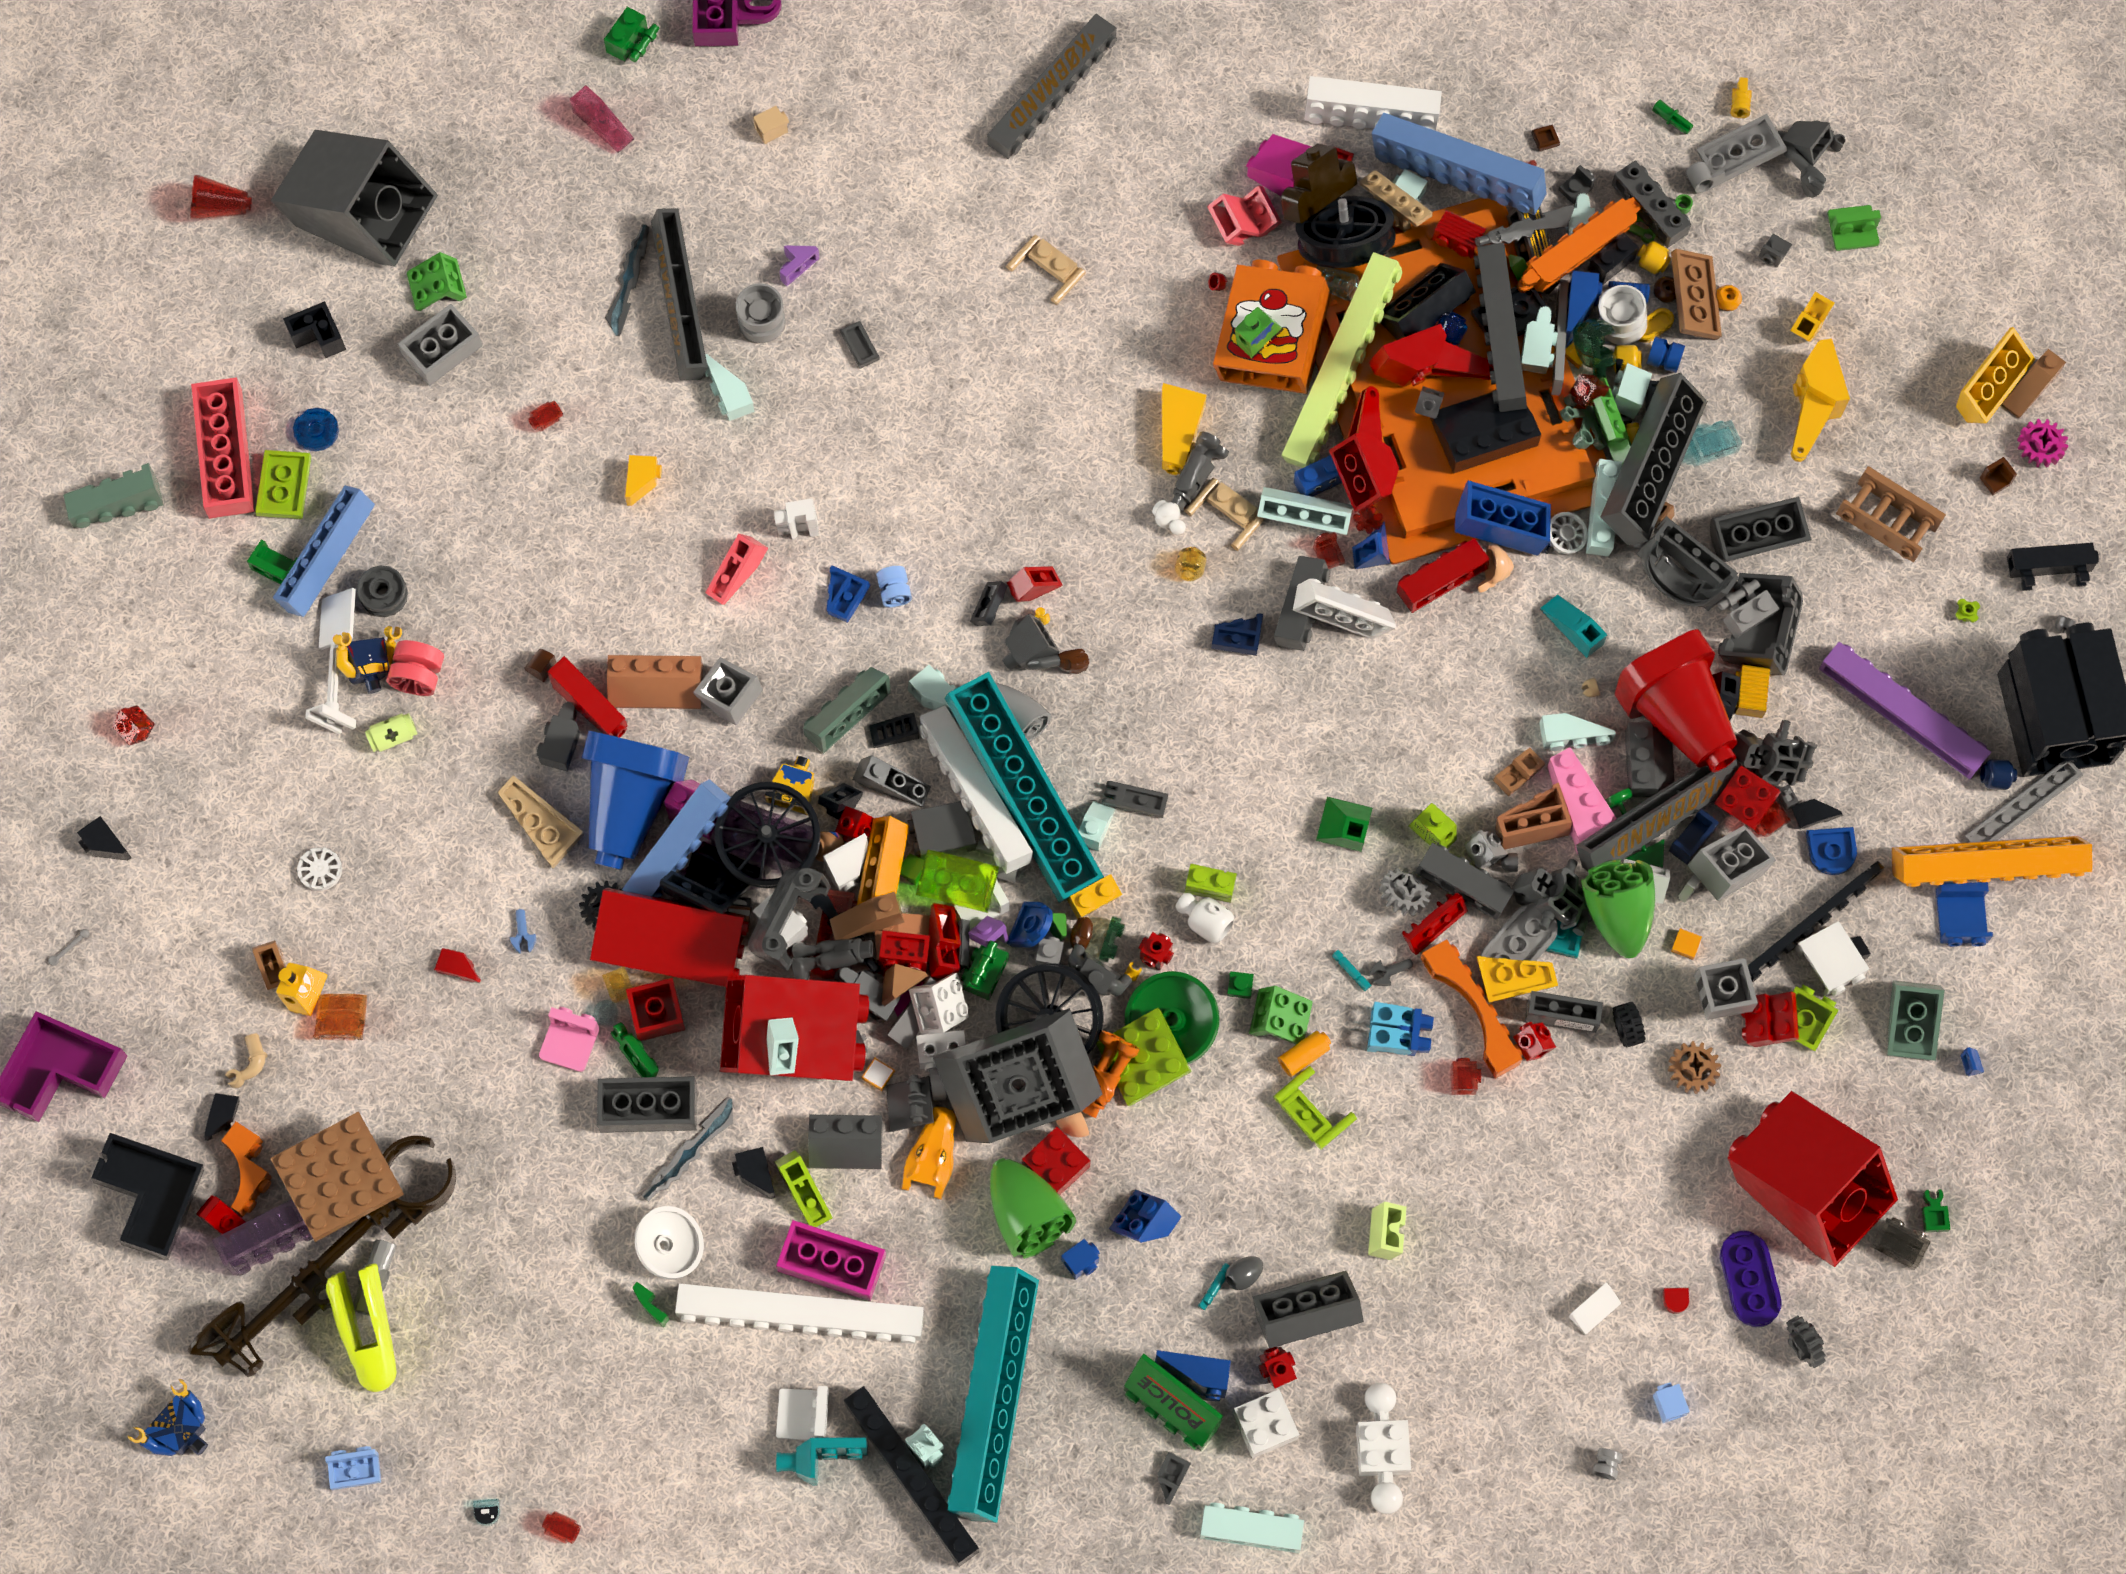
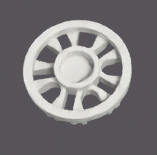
M1561 512L1550 519V546H1553L1555 551L1570 555L1578 552L1585 546L1588 532L1585 523L1579 516L1570 512ZM1557 518H1560L1562 525L1557 523ZM1573 520L1578 522L1579 526L1577 528L1572 525ZM1577 531H1582L1583 534H1577ZM1552 533H1555L1557 537L1553 539ZM1575 538L1582 540L1580 545L1575 541ZM1563 543L1566 544L1567 549L1562 548Z

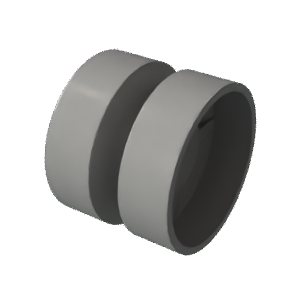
M763 283L752 284L740 292L736 300V312L741 333L748 340L756 343H767L779 337L785 327L784 306L780 293L774 287Z

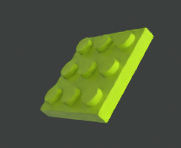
M1159 1008L1112 1033L1140 1049L1138 1055L1132 1058L1120 1075L1121 1079L1117 1084L1127 1106L1141 1101L1192 1072ZM1099 1040L1097 1046L1101 1054H1103L1104 1044ZM1118 1052L1109 1066L1110 1071L1118 1057Z

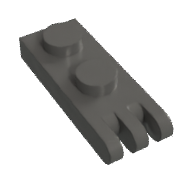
M1107 781L1106 787L1114 789V791L1105 789L1104 796L1112 799L1103 798V805L1159 818L1164 817L1168 800L1167 793Z

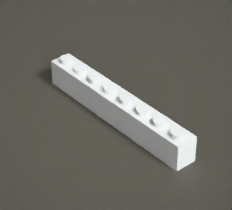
M946 705L921 715L920 726H918L921 737L927 739L933 757L937 756L940 761L941 771L950 778L953 791L959 793L964 810L966 812L969 811L972 816L974 827L982 832L983 841L988 849H992L997 866L1002 867L1007 874L1030 864L1033 851Z

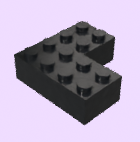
M109 1133L102 1150L103 1158L99 1157L91 1179L94 1184L136 1198L121 1235L120 1243L123 1246L168 1261L203 1175L204 1166L183 1157Z

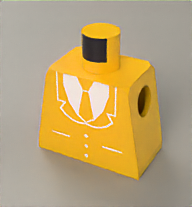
M288 963L286 968L279 972L278 977L281 981L276 993L291 1012L312 1016L328 975L307 966Z

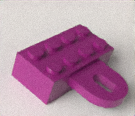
M693 0L692 33L694 45L738 46V24H765L771 22L779 15L782 1L771 0L772 3L769 6H752L749 4L752 0Z

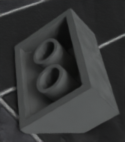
M1629 722L1625 730L1628 788L1632 792V797H1652L1675 782L1673 743L1651 722Z
M809 1114V1168L882 1169V1115Z

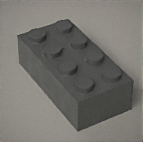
M695 1076L598 1079L597 1127L600 1133L696 1131L697 1082Z
M1347 1271L1252 1296L1256 1318L1269 1348L1304 1340L1312 1336L1329 1333L1364 1322L1360 1298Z

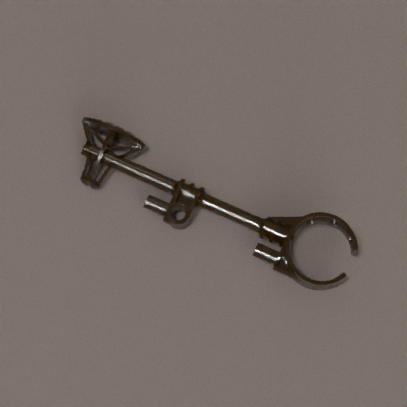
M408 1136L391 1144L383 1153V1156L388 1166L391 1167L393 1161L403 1151L416 1146L434 1148L435 1144L429 1137ZM451 1158L446 1160L448 1167L447 1181L437 1195L426 1201L416 1203L405 1202L397 1198L361 1217L319 1258L314 1261L308 1260V1265L304 1269L300 1268V1273L297 1276L292 1275L290 1285L246 1326L245 1304L242 1301L236 1302L222 1310L221 1314L214 1316L211 1319V1323H207L202 1328V1331L191 1342L188 1353L190 1355L212 1356L222 1367L230 1363L243 1372L246 1377L254 1376L258 1370H261L264 1361L254 1350L251 1340L300 1294H307L310 1297L292 1315L301 1325L308 1321L319 1309L324 1312L326 1309L331 1308L329 1298L325 1300L319 1299V1293L326 1289L328 1281L325 1277V1272L373 1226L380 1227L382 1225L381 1221L384 1218H390L389 1213L392 1211L396 1212L399 1209L401 1213L384 1228L395 1239L411 1223L416 1226L427 1214L438 1210L449 1200L456 1184V1169ZM240 1317L241 1330L231 1339V1333ZM231 1325L227 1335H225L223 1331ZM219 1335L223 1338V1339H220V1340H218V1341H216V1342H214V1343H211V1342H213ZM226 1342L217 1353L204 1352L206 1349ZM246 1345L257 1359L254 1363L241 1352ZM239 1354L249 1365L248 1369L245 1370L233 1361L232 1358Z

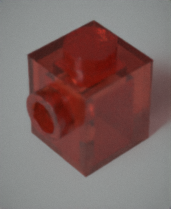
M1580 374L1569 393L1575 397L1574 401L1583 407L1595 406L1593 400L1600 396H1605L1610 387L1594 375Z
M1458 1058L1456 1061H1452L1450 1066L1451 1095H1475L1478 1090V1083H1481V1069H1477V1061H1470L1469 1058Z

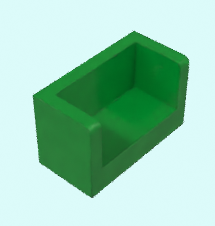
M261 539L247 560V563L251 570L281 585L298 558L296 557L295 560H292L270 549L266 541Z

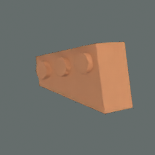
M1559 782L1552 785V788L1544 793H1538L1530 801L1524 804L1521 803L1497 817L1495 832L1500 838L1504 850L1570 835L1572 821Z

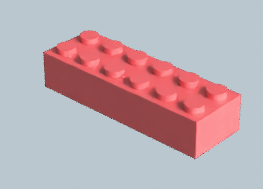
M235 377L191 384L204 510L209 519L255 512L243 394L239 381Z

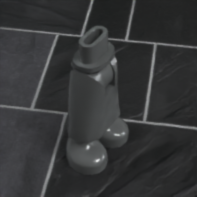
M1200 432L1195 448L1190 452L1176 482V488L1173 491L1175 496L1172 503H1176L1180 511H1183L1185 505L1190 504L1191 500L1196 497L1215 468L1211 460L1213 458L1225 459L1229 454L1226 448L1219 445L1221 441L1208 432Z

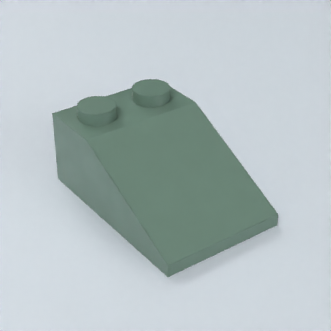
M1893 980L1887 1055L1936 1061L1945 992L1941 985Z

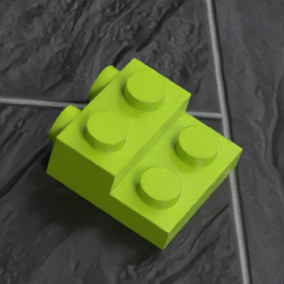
M1802 984L1801 988L1795 986L1792 991L1796 993L1799 1040L1795 1041L1816 1051L1839 1009L1834 1007L1836 1005L1835 1001L1826 996H1823L1821 1000L1813 995L1815 990Z

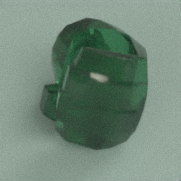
M1597 318L1585 320L1579 323L1573 330L1574 345L1579 359L1585 366L1593 369L1592 383L1602 377L1607 379L1606 367L1612 366L1616 362L1614 352L1603 346L1605 343L1604 336L1615 331L1612 325Z

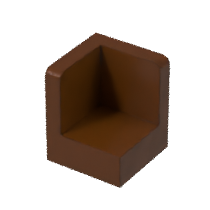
M2002 457L1987 466L1980 479L1990 493L1995 495L2010 486L2017 473L2005 457Z

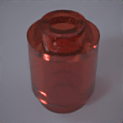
M554 400L552 402L547 401L529 412L530 417L528 421L534 430L539 429L542 432L560 421L559 418L563 416V413Z
M554 1511L552 1515L547 1514L542 1528L545 1529V1535L565 1544L567 1542L573 1544L578 1537L581 1525L576 1524V1520Z

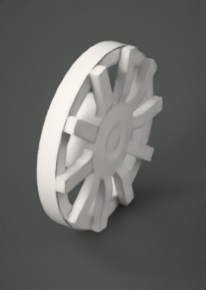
M325 847L312 848L300 857L297 874L302 884L308 889L323 891L333 887L339 881L342 874V863L338 855L332 850ZM322 852L321 858L318 859L316 853ZM326 853L332 855L326 861L324 860ZM310 855H313V862L307 859ZM336 859L337 865H328L331 861ZM304 861L308 863L310 867H302ZM330 869H338L336 876L330 873ZM302 871H310L305 877L302 876ZM313 876L314 879L311 885L306 880ZM327 876H329V877H331V878L333 879V880H332L331 882H329V883H326V880H325V878H326ZM318 879L322 880V886H316Z

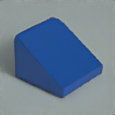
M1971 1047L1966 1048L1960 1055L1966 1075L1973 1076L1984 1073L1978 1051Z

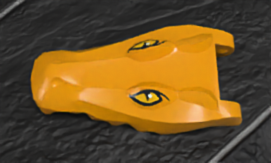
M935 1107L933 1108L934 1123L925 1125L907 1156L901 1189L909 1191L912 1180L936 1186L934 1198L942 1200L954 1166L953 1132L956 1124V1115L948 1108Z

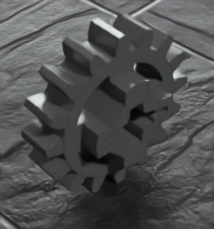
M1799 1315L1786 1322L1788 1326L1786 1328L1790 1333L1788 1342L1798 1358L1804 1360L1813 1368L1826 1362L1824 1358L1826 1355L1822 1351L1824 1349L1822 1346L1824 1342L1815 1330L1814 1325L1808 1324Z

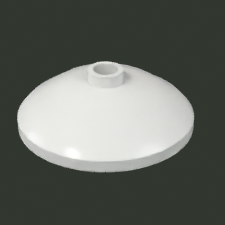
M662 1206L651 1210L640 1220L635 1232V1248L640 1261L648 1271L660 1278L678 1279L684 1277L698 1266L702 1258L704 1249L702 1232L694 1218L680 1208ZM660 1243L664 1245V1250L661 1249Z

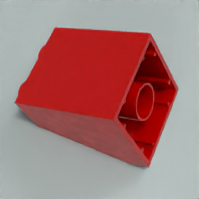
M755 975L727 976L719 1072L853 1081V1072H862L865 1065V1044L856 1043L857 1023L865 1024L867 1022L869 1014L868 995L859 994L860 984ZM793 1017L799 1038L795 1073L770 1075L767 1049L768 1020Z
M1790 1091L1780 1103L1775 1101L1766 1107L1761 1116V1123L1748 1136L1741 1135L1732 1143L1727 1158L1737 1183L1815 1255L1836 1267L1898 1201V1197L1880 1146L1795 1092Z

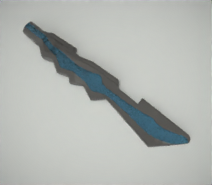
M644 224L641 225L638 236L631 242V249L626 253V261L623 263L624 271L618 278L622 287L605 317L616 336H620L631 306V303H627L630 291L636 288L640 274L641 259L645 258L648 243L647 235L650 227Z

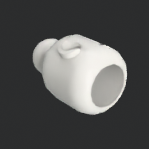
M1184 893L1175 906L1179 913L1189 916L1188 926L1190 929L1210 943L1220 942L1227 935L1234 922L1232 912L1210 897L1203 898L1198 902L1191 893Z

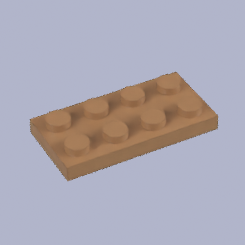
M1681 249L1673 250L1671 252L1680 333L1713 340L1722 337L1713 257Z

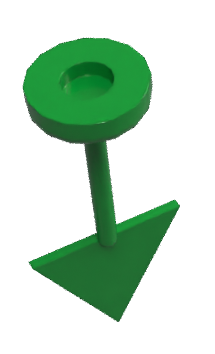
M1627 788L1606 798L1605 801L1611 809L1618 806L1621 814L1624 815L1627 811L1623 803L1632 797V792L1630 788ZM1664 839L1647 848L1644 845L1640 848L1641 851L1625 858L1632 861L1640 860L1649 865L1663 868Z

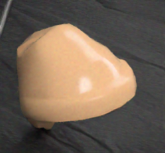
M1488 545L1485 553L1490 558L1488 569L1485 570L1486 579L1478 584L1477 587L1480 593L1485 592L1489 588L1494 587L1496 583L1509 577L1514 568L1510 557L1497 545Z

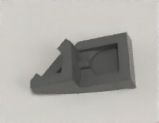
M1170 1451L1158 1472V1480L1165 1497V1502L1168 1505L1171 1504L1191 1465V1462Z

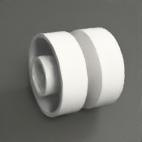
M1617 285L1605 291L1598 304L1600 330L1603 336L1611 343L1617 345H1628L1638 341L1647 329V310L1644 295L1637 288L1629 285Z

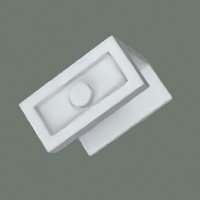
M1839 921L1799 942L1794 949L1799 957L1806 956L1826 988L1823 992L1824 996L1832 994L1835 997L1846 990V985L1850 983L1857 985L1866 979L1864 975L1868 972L1869 967Z

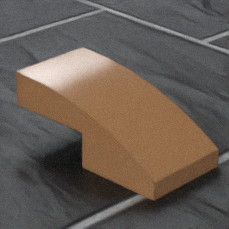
M1529 747L1516 757L1508 767L1498 773L1493 781L1509 797L1545 766V762Z

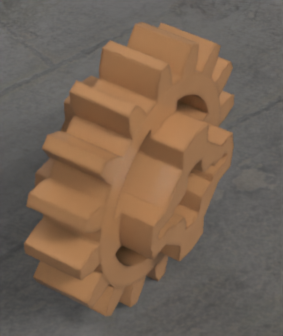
M1691 1041L1689 1047L1683 1043L1680 1047L1681 1051L1676 1048L1673 1052L1674 1056H1671L1668 1061L1673 1064L1669 1066L1668 1071L1674 1072L1670 1079L1671 1081L1678 1080L1677 1088H1680L1682 1085L1685 1086V1093H1688L1690 1088L1693 1089L1695 1094H1698L1700 1088L1707 1092L1709 1089L1708 1085L1713 1087L1716 1084L1715 1079L1720 1077V1073L1716 1070L1721 1068V1064L1715 1063L1719 1056H1712L1710 1054L1713 1049L1712 1047L1705 1050L1703 1042L1699 1047L1696 1046L1694 1041ZM1688 1054L1687 1061L1679 1063L1680 1059ZM1692 1063L1695 1064L1696 1068H1699L1697 1072L1694 1067H1690ZM1709 1073V1076L1701 1081L1702 1074Z

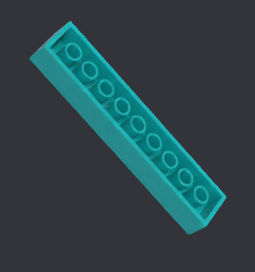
M990 672L949 692L944 698L991 783L1033 851L1032 856L1058 903L1065 901L1071 895L1104 878Z
M991 1266L990 1273L987 1276V1291L982 1303V1319L978 1326V1342L974 1349L973 1370L969 1377L970 1387L965 1399V1415L961 1422L962 1432L960 1443L956 1450L957 1460L952 1473L951 1493L948 1496V1511L970 1521L998 1522L1039 1279L1018 1267Z

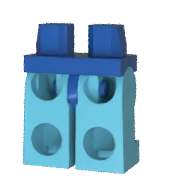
M1374 1002L1371 1010L1367 1052L1381 1051L1415 1056L1416 1053H1429L1431 1038L1419 1037L1420 1030L1432 1031L1434 1017L1422 1014V1009Z

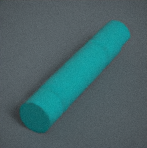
M1337 950L1332 955L1365 992L1372 986L1364 976H1361V973L1352 963L1344 957L1340 950Z
M1224 1263L1198 1307L1206 1310L1207 1306L1212 1303L1213 1297L1217 1295L1226 1280V1271L1230 1265Z

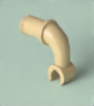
M257 1033L247 1035L244 1038L250 1055L248 1057L249 1065L241 1071L231 1069L225 1074L229 1079L236 1076L233 1082L228 1083L232 1088H240L245 1080L257 1076L263 1069L267 1053L263 1051Z

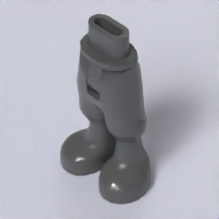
M860 938L825 940L817 945H806L803 942L795 943L792 947L794 956L792 958V971L794 978L808 980L809 971L815 968L827 971L851 966L858 962L861 963L864 961V958L873 956L872 940L862 941Z

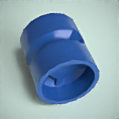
M1655 336L1646 364L1657 368L1662 365L1664 370L1677 373L1685 345L1676 342L1668 344L1666 339Z

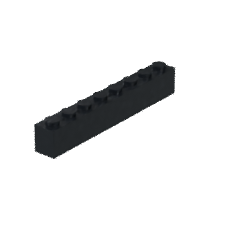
M862 1386L844 1399V1404L956 1564L960 1567L978 1554L979 1548L957 1516L953 1512L948 1511L947 1502L865 1386Z

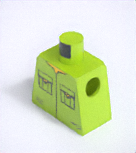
M1433 803L1427 806L1408 825L1429 845L1432 843L1440 844L1448 849L1457 840V826L1455 822Z

